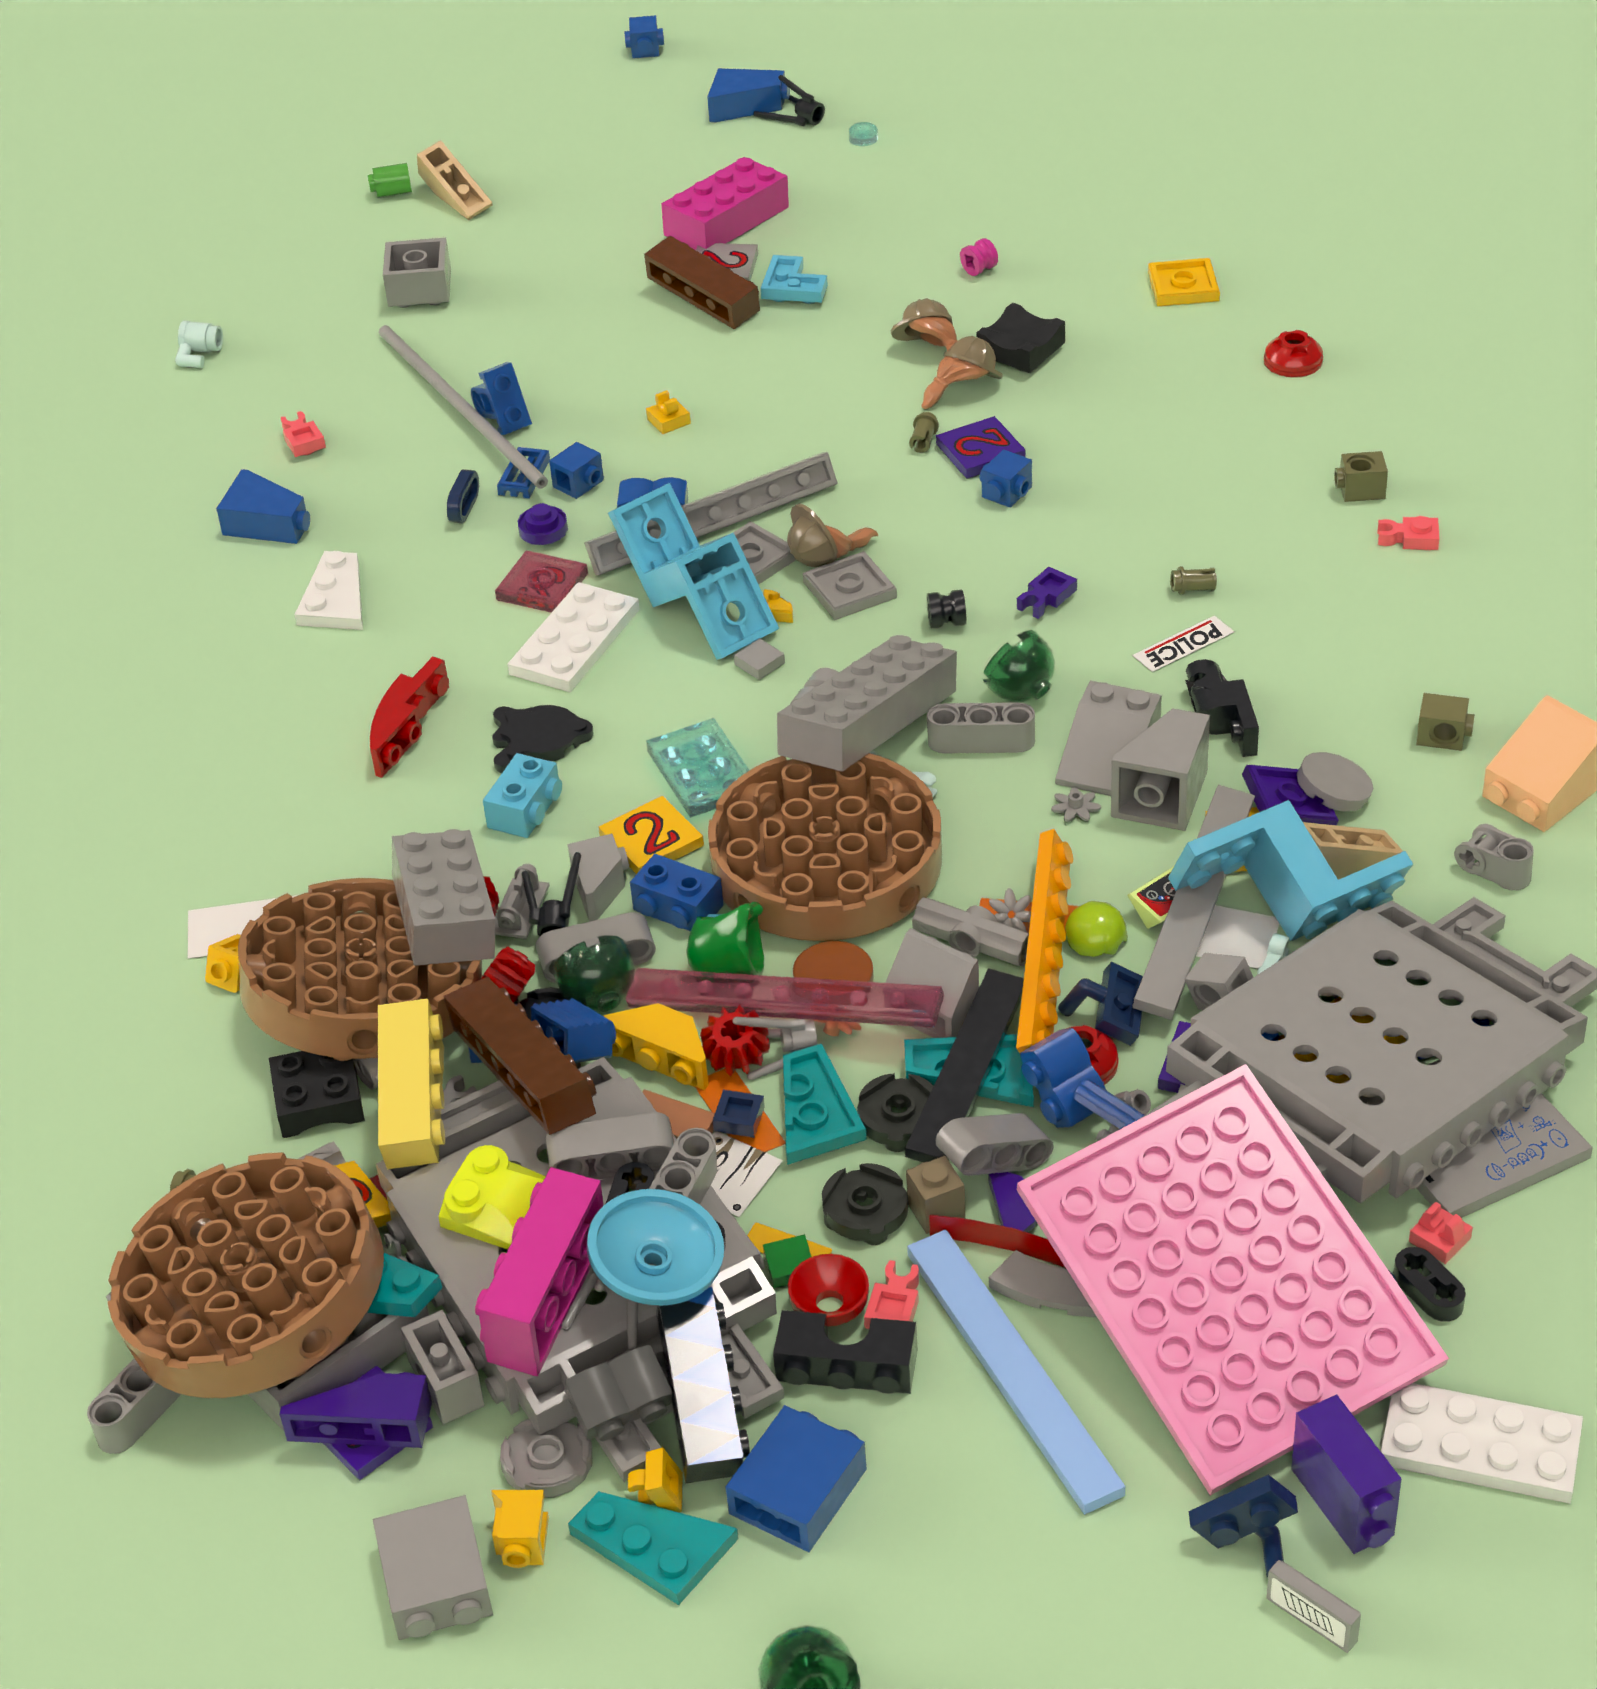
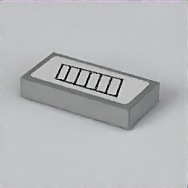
M1278 1560L1268 1573L1266 1599L1348 1653L1358 1642L1360 1612L1285 1562Z

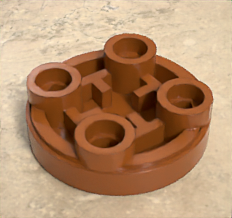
M826 941L815 944L805 949L797 957L793 966L796 996L818 1006L833 1007L838 1013L850 1011L853 1003L868 993L874 979L873 963L870 956L859 946L844 941Z

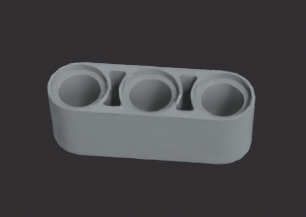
M1018 702L937 704L931 707L927 713L928 745L933 751L938 753L1025 752L1030 750L1035 744V712L1030 705Z
M636 912L551 930L541 935L536 941V951L543 974L548 981L554 983H563L640 965L650 960L656 950L645 917Z
M659 1112L580 1122L552 1135H546L549 1169L553 1167L593 1179L615 1177L618 1169L630 1162H641L647 1164L652 1171H658L674 1145L670 1119L665 1114Z
M1023 1113L953 1119L940 1129L935 1140L936 1146L964 1175L968 1176L1035 1169L1048 1160L1054 1148L1053 1142Z
M690 1128L682 1132L675 1141L649 1189L675 1192L701 1204L717 1173L716 1142L711 1132L703 1128Z
M133 1359L88 1407L87 1416L99 1448L109 1454L126 1451L134 1445L181 1394L166 1389L153 1381L144 1373L136 1360Z

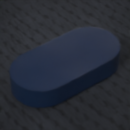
M462 469L449 492L447 517L450 522L464 523L478 497L479 476L475 470Z

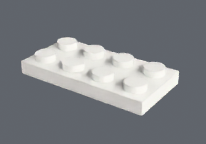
M578 582L508 662L509 675L571 693L640 610L639 599Z
M1412 1383L1391 1395L1381 1452L1393 1468L1571 1504L1583 1416Z

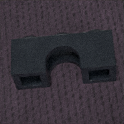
M782 1310L773 1351L775 1376L779 1382H788L793 1385L812 1384L833 1386L837 1389L855 1388L876 1390L888 1394L895 1392L911 1394L918 1351L916 1322L871 1318L869 1332L863 1340L851 1345H841L828 1338L826 1314Z

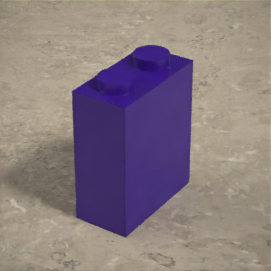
M1337 1394L1296 1412L1291 1470L1353 1554L1368 1547L1378 1548L1384 1545L1395 1535L1401 1477Z

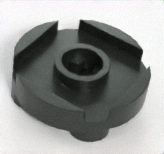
M895 1073L885 1074L871 1080L860 1092L857 1113L866 1128V1136L875 1142L885 1144V1147L890 1151L902 1152L905 1150L934 1087L929 1081L918 1075L908 1074L909 1079H895ZM894 1106L898 1109L907 1107L903 1113H894L891 1110Z
M872 1163L859 1164L860 1170H853L846 1173V1168L837 1171L827 1180L822 1190L824 1223L827 1228L845 1238L864 1241L869 1245H879L885 1242L888 1234L896 1231L903 1224L908 1214V1195L903 1187V1180L890 1168ZM867 1198H872L873 1204L868 1206H860L856 1203V1201L864 1202Z

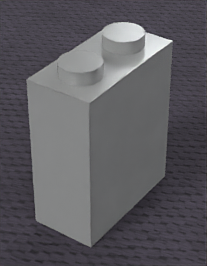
M466 1495L373 1519L391 1613L399 1640L409 1637H423L432 1631L458 1624H472L481 1618L493 1615Z

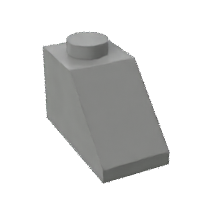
M612 833L567 844L570 865L572 864L574 854L576 852L581 854L576 886L589 922L598 920L625 887L623 870L629 869L628 858L624 847L617 848Z

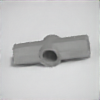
M925 897L916 905V911L912 918L913 929L946 940L952 948L965 952L973 958L979 953H983L1024 967L1029 933L997 922L995 916L988 909L974 905L964 911Z

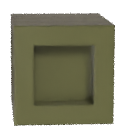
M1382 451L1341 454L1340 468H1335L1334 481L1336 489L1341 488L1344 502L1386 499L1388 469Z
M1423 693L1416 745L1462 751L1464 736L1472 737L1475 714H1468L1469 698Z

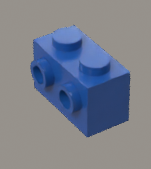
M655 853L630 881L634 911L672 924L680 929L691 931L698 916L707 917L708 914H717L724 906L721 877Z

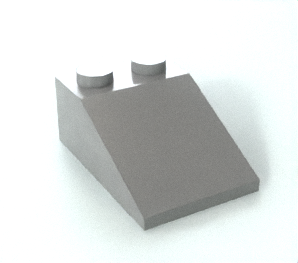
M1090 680L1078 704L1055 778V784L1111 796L1113 756L1161 718L1162 695Z

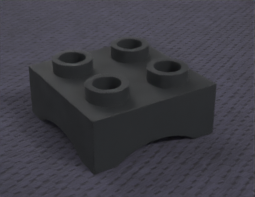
M1012 302L994 324L986 328L982 327L977 331L976 337L990 344L994 350L996 362L1014 367L1019 371L1031 373L1065 343V321L1058 318H1039L1029 313L1021 305Z
M305 1051L269 1058L277 1118L283 1138L299 1135L309 1128L322 1124H353L365 1121L353 1059L339 1061L333 1057L316 1055Z

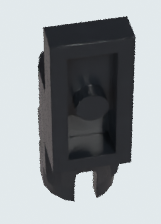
M1196 660L1188 664L1186 668L1188 680L1185 681L1191 697V704L1196 713L1210 715L1209 734L1230 733L1232 742H1238L1242 757L1256 756L1258 752L1259 726L1244 679L1227 681L1219 665L1212 660Z

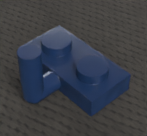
M1111 961L1103 971L1101 985L1087 978L1081 979L1059 1004L1058 1009L1063 1015L1071 1016L1087 997L1098 1001L1095 1029L1131 1046L1139 1037L1142 1011L1134 1009L1133 1003L1143 976Z
M1268 1474L1188 1512L1190 1528L1218 1549L1234 1544L1249 1534L1255 1533L1262 1540L1265 1570L1268 1577L1269 1570L1278 1560L1284 1562L1280 1530L1276 1524L1280 1520L1298 1513L1296 1496Z

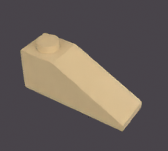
M441 140L417 154L418 174L435 195L466 219L470 220L493 206L492 201Z
M1303 822L1338 880L1403 852L1385 830Z

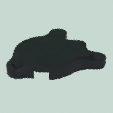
M539 705L526 709H513L506 706L498 707L494 710L493 717L494 723L499 728L492 735L493 744L497 748L505 749L494 757L495 769L503 773L516 753L547 761H556L564 758V750L572 744L576 748L580 744L592 739L594 734L593 726L588 720L580 718L568 709L560 706Z

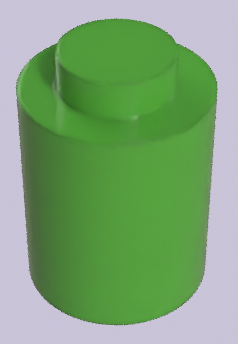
M407 163L372 168L373 174L368 175L370 192H376L377 197L412 192Z

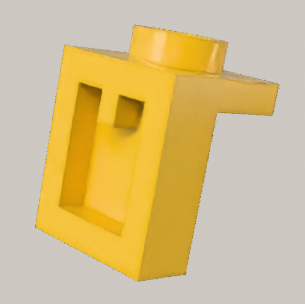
M240 934L209 945L207 954L206 982L233 993L240 991L238 962Z

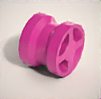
M982 238L976 241L974 246L968 245L962 248L960 260L968 274L977 276L983 272L984 268L991 269L997 265L998 253L990 240Z

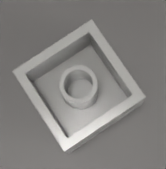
M446 237L385 242L383 280L388 307H409L416 304L437 305L442 302H449L451 266Z

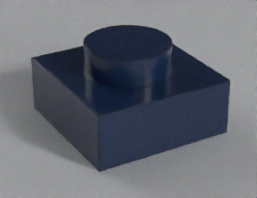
M723 1089L713 1117V1131L754 1138L765 1108L764 1096Z

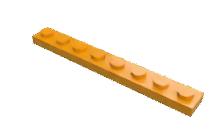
M1055 829L1040 833L1016 1044V1049L1019 1053L1053 1034L1054 1025L1058 1022L1056 1003L1057 996H1060L1061 993L1059 972L1063 968L1061 952L1062 942L1066 940L1064 922L1065 915H1068L1067 892L1071 888L1069 871L1070 864L1073 863V853L1069 844L1066 841L1062 842Z

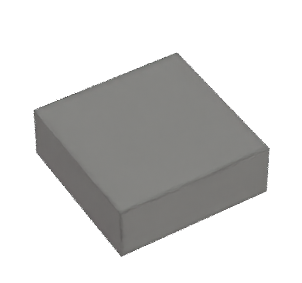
M759 638L734 655V663L748 674L760 680L785 664V657L783 652Z

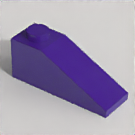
M409 1372L399 1374L379 1373L281 1406L279 1415L286 1439L290 1442L422 1448L432 1400L426 1375H415Z

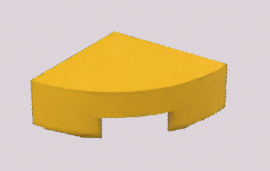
M764 589L763 595L776 622L793 623L792 604L781 598L780 593Z

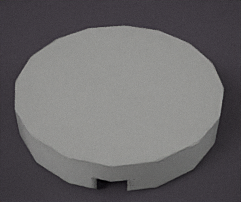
M1316 752L1305 756L1297 772L1298 783L1309 797L1314 798L1317 795L1319 798L1324 799L1322 804L1326 807L1343 812L1357 811L1363 808L1374 789L1372 780L1361 767L1349 759L1332 753Z
M527 1419L513 1428L514 1433L507 1440L505 1437L501 1444V1470L508 1484L516 1490H544L545 1497H556L575 1489L585 1480L592 1467V1442L590 1439L586 1440L578 1423L576 1427L567 1421L539 1435L530 1419Z

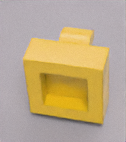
M667 390L655 395L656 405L646 408L647 420L662 434L691 424L690 412L676 398L670 399Z
M663 1447L647 1451L645 1469H637L628 1473L627 1490L629 1492L638 1490V1502L649 1505L655 1503L657 1507L682 1512L683 1472Z

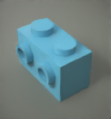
M516 753L483 799L487 828L528 838L536 825L542 823L545 812L552 802L556 801L561 794L562 781L558 776L557 763Z

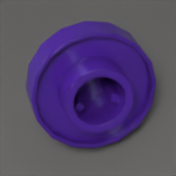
M544 503L532 506L522 513L517 521L519 536L525 542L535 545H547L559 541L568 531L566 514L562 509Z

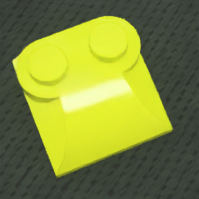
M484 1145L477 1147L467 1155L445 1191L438 1216L440 1227L508 1250L512 1243V1233L518 1218H525L530 1208L532 1191L538 1182L542 1183L546 1176L508 1161L505 1151L497 1146Z

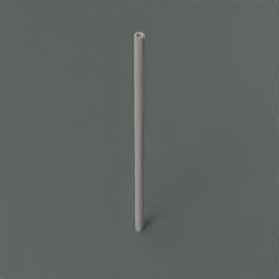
M384 325L379 329V335L537 488L542 489L546 487L548 479L389 326Z

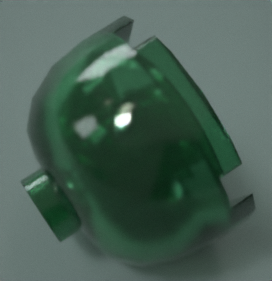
M1033 630L1018 634L1017 636L1021 641L1013 647L1008 642L1004 644L990 659L983 673L988 677V679H983L984 684L1001 699L1014 703L1025 702L1033 697L1040 699L1051 688L1050 680L1055 671L1053 652L1047 642Z
M611 935L597 937L600 944L587 947L585 941L578 943L565 951L555 961L553 968L556 974H553L566 1000L569 1001L573 998L592 1010L604 1012L616 1008L627 995L634 982L635 967L625 940Z
M803 1625L794 1627L776 1636L766 1647L758 1668L760 1689H860L861 1687L857 1663L841 1637L819 1626Z

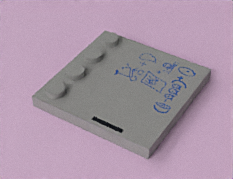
M1437 1060L1428 1065H1436L1440 1063V1060ZM1541 1093L1530 1106L1522 1107L1512 1114L1501 1127H1494L1483 1135L1475 1146L1465 1148L1454 1156L1446 1167L1438 1168L1425 1177L1416 1189L1431 1205L1437 1202L1441 1204L1442 1209L1452 1215L1457 1214L1462 1218L1590 1159L1593 1147ZM1361 1096L1359 1098L1368 1105H1378L1383 1102V1099L1379 1096Z

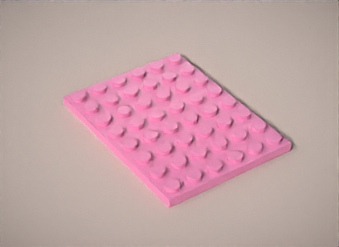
M1246 1064L1017 1183L1019 1195L1210 1496L1292 1451L1296 1412L1337 1394L1352 1415L1355 1416L1443 1367L1449 1359Z

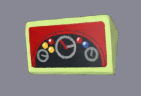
M1173 867L1127 895L1147 929L1166 919L1176 893L1168 879Z

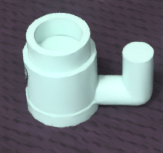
M183 320L178 330L179 349L175 358L176 364L181 367L203 368L204 356L190 355L191 351L207 353L220 351L223 344L221 326Z

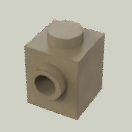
M946 1156L929 1162H923L914 1168L906 1170L908 1205L926 1234L930 1233V1215L966 1219L965 1187Z

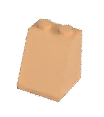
M1548 695L1545 696L1486 767L1482 797L1539 830L1546 832L1597 791V722Z

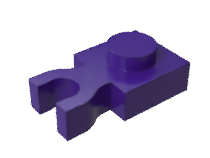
M1047 567L1028 584V591L1016 598L1017 610L1024 611L1027 607L1033 606V617L1039 619L1044 615L1045 608L1048 605L1057 608L1077 591V579L1054 568Z

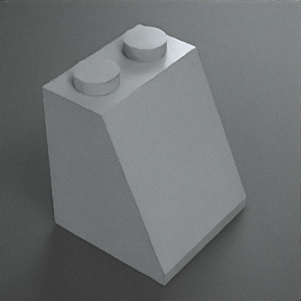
M1172 708L1113 756L1111 817L1186 831L1208 770L1210 715Z

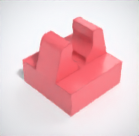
M1434 1202L1423 1213L1419 1222L1410 1230L1409 1242L1416 1247L1425 1249L1437 1260L1446 1264L1471 1239L1473 1227L1465 1223L1459 1215L1450 1214L1441 1208V1204Z

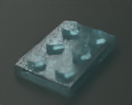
M714 718L646 740L647 752L690 818L716 809V803L723 792L735 780L749 771Z

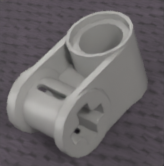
M1480 824L1473 830L1472 838L1468 842H1462L1455 848L1454 856L1456 862L1468 873L1476 874L1508 890L1524 889L1531 882L1534 850L1531 843L1525 839L1514 837L1498 830L1492 825Z

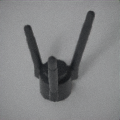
M779 75L778 79L802 97L798 99L790 95L788 99L796 104L795 113L797 116L760 111L753 112L755 117L792 122L805 126L806 123L812 125L819 124L824 116L825 107L822 103L814 100L813 95L806 93L783 75Z
M576 852L573 856L562 901L547 900L541 908H538L529 872L525 870L521 873L529 907V923L537 925V934L539 936L551 930L569 927L570 905L581 860L579 852Z

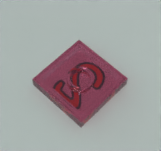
M526 550L496 588V600L552 613L578 582L582 583L588 575L587 564Z

